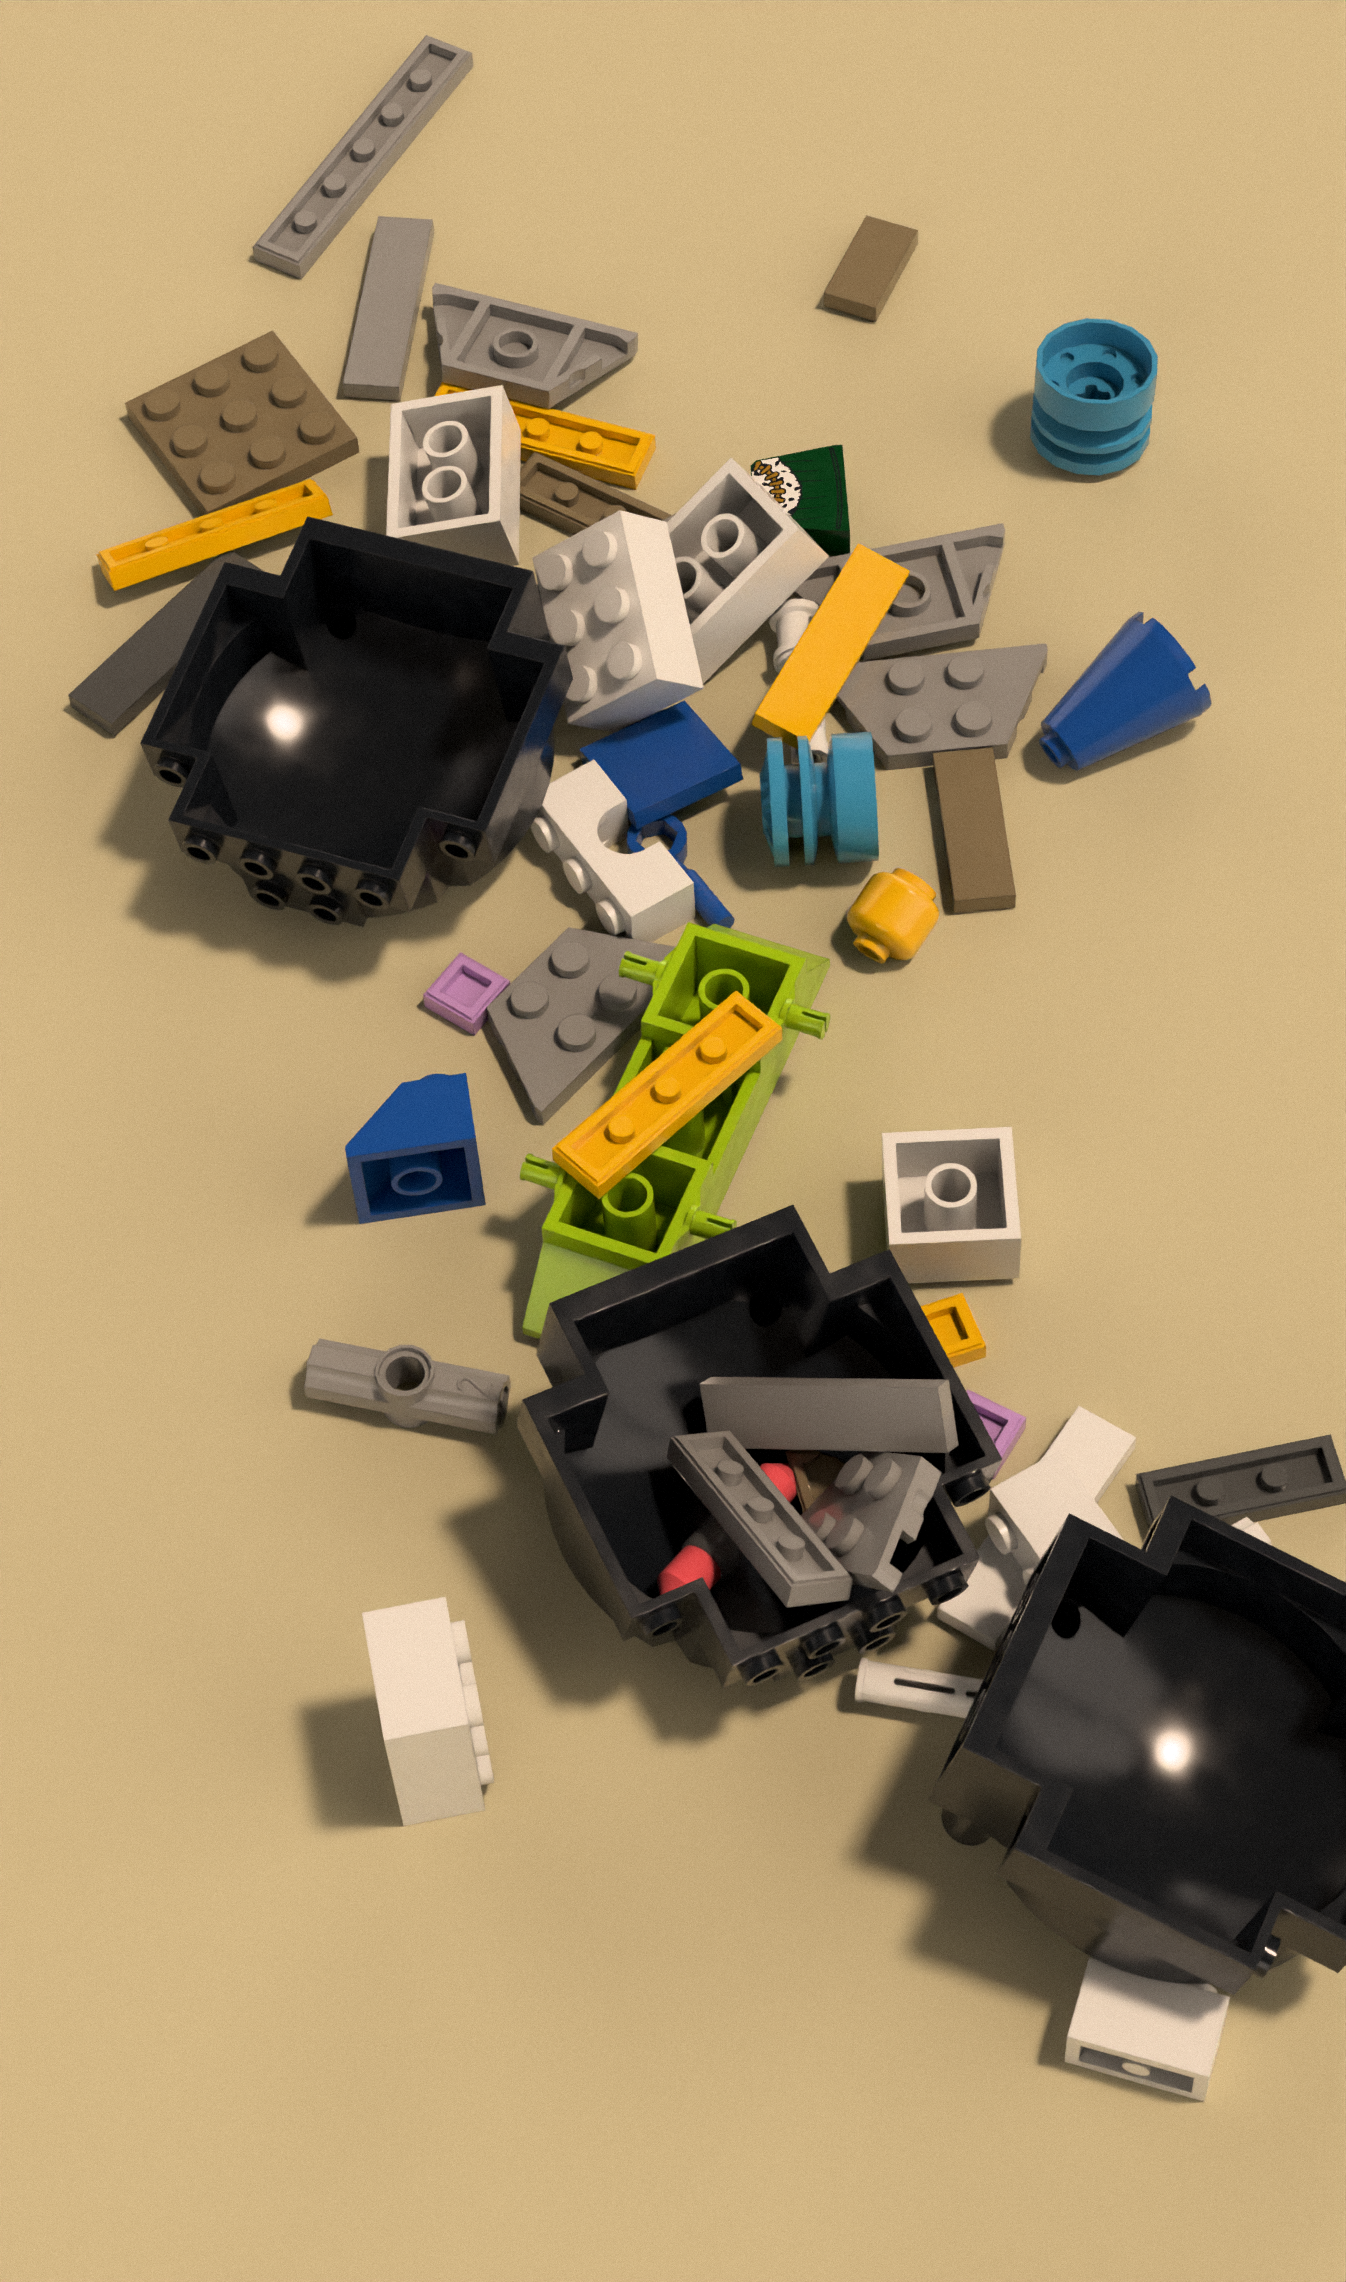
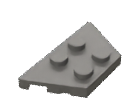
M435 283L432 287L433 311L442 382L472 390L503 385L508 399L550 409L629 360L638 351V333L438 283Z
M1003 523L870 549L906 568L910 573L861 659L866 661L979 638L1005 545V528ZM852 553L828 557L792 594L797 599H807L820 606Z
M1047 644L858 662L836 699L846 710V720L856 732H871L873 753L887 770L933 766V753L993 747L995 759H1004L1008 757L1016 739L1018 723L1025 718L1032 701V691L1039 674L1044 673L1047 666Z
M568 927L486 1007L488 1022L499 1044L504 1046L508 1056V1063L517 1081H521L531 1102L532 1112L538 1122L544 1125L641 1028V1019L653 996V986L626 977H619V966L625 952L630 951L633 954L661 962L675 948L674 946Z
M862 1451L843 1466L837 1478L810 1505L801 1517L853 1578L852 1585L893 1592L903 1574L890 1564L898 1540L901 1538L907 1544L916 1540L924 1520V1510L934 1494L942 1472L922 1456Z

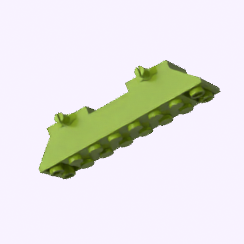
M690 922L687 923L677 946L661 962L633 954L630 951L625 952L619 966V977H626L653 986V996L641 1019L642 1036L613 1095L735 991H738L782 1027V1041L600 1199L588 1191L557 1163L533 1156L530 1153L526 1155V1162L523 1161L520 1170V1180H526L553 1189L554 1203L541 1228L543 1244L524 1317L523 1334L537 1339L541 1338L549 1303L736 1228V1220L718 1216L717 1212L799 1033L802 1032L815 1036L821 1040L825 1037V1032H827L830 1023V1013L811 1009L830 967V959L718 924L703 927Z

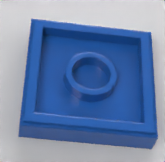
M685 700L579 749L582 764L584 765L594 759L626 798L628 819L636 829L644 827L743 780L739 761Z

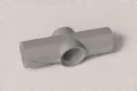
M320 1338L317 1344L312 1346L307 1361L304 1384L305 1395L308 1398L384 1412L386 1418L400 1427L415 1428L430 1421L496 1435L498 1430L503 1427L511 1388L509 1375L433 1361L427 1352L414 1345H399L387 1351H381ZM406 1382L420 1384L409 1391L395 1389L400 1384Z

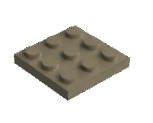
M273 330L125 403L129 420L202 516L299 483L359 453L357 436Z

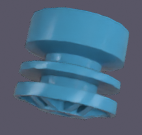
M1089 318L1064 323L1046 335L1037 349L1030 438L1038 454L1055 467L1083 475H1104L1121 471L1140 459L1149 445L1152 403L1155 396L1158 356L1146 337L1133 327L1107 319Z
M871 732L831 734L827 762L814 763L807 736H797L799 764L784 765L782 737L767 738V750L759 774L763 834L773 854L774 867L790 866L788 839L803 838L805 865H814L817 856L818 838L823 836H831L838 863L879 861L876 782Z

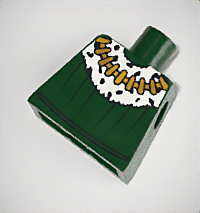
M832 445L756 460L750 465L751 476L765 488L829 557L850 553V525L843 445Z

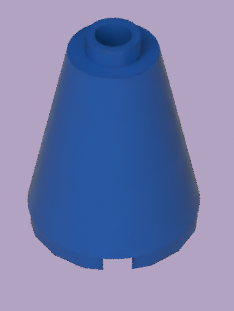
M1140 611L1129 618L1041 722L1044 736L1039 739V743L1048 758L1058 768H1062L1067 764L1073 770L1078 771L1197 718L1212 705L1206 684L1195 690L1189 679L1188 674L1196 668L1193 661L1178 641L1156 619L1151 618L1143 624L1144 612Z

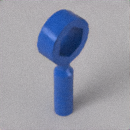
M669 814L639 829H636L631 824L627 831L628 854L645 850L641 846L644 838L665 834L674 842L671 849L668 850L669 853L694 882L695 909L709 926L718 924L731 928L735 921L732 914L698 873L693 869H688L683 864L688 855L687 831L683 823L675 816Z

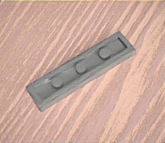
M378 216L343 380L345 397L401 401L434 238L432 219Z
M710 1377L699 1384L707 1433L729 1430L745 1449L949 1453L959 1445L949 1380Z
M729 1430L670 1437L666 1458L787 1608L849 1600L853 1578Z

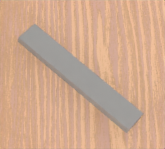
M426 35L254 244L255 261L302 279L473 68L472 53Z

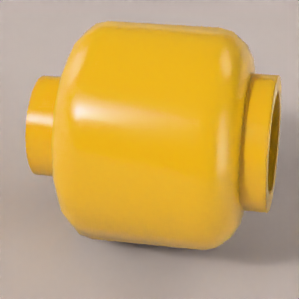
M895 868L892 873L880 872L872 875L847 914L848 924L857 935L853 945L865 956L881 964H884L888 957L897 960L912 959L925 942L939 918V910L933 901L936 897L933 888L918 876L901 868Z

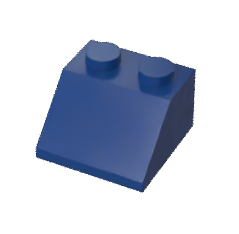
M466 1073L456 1075L431 1074L420 1080L402 1082L345 1146L359 1224L486 1205Z

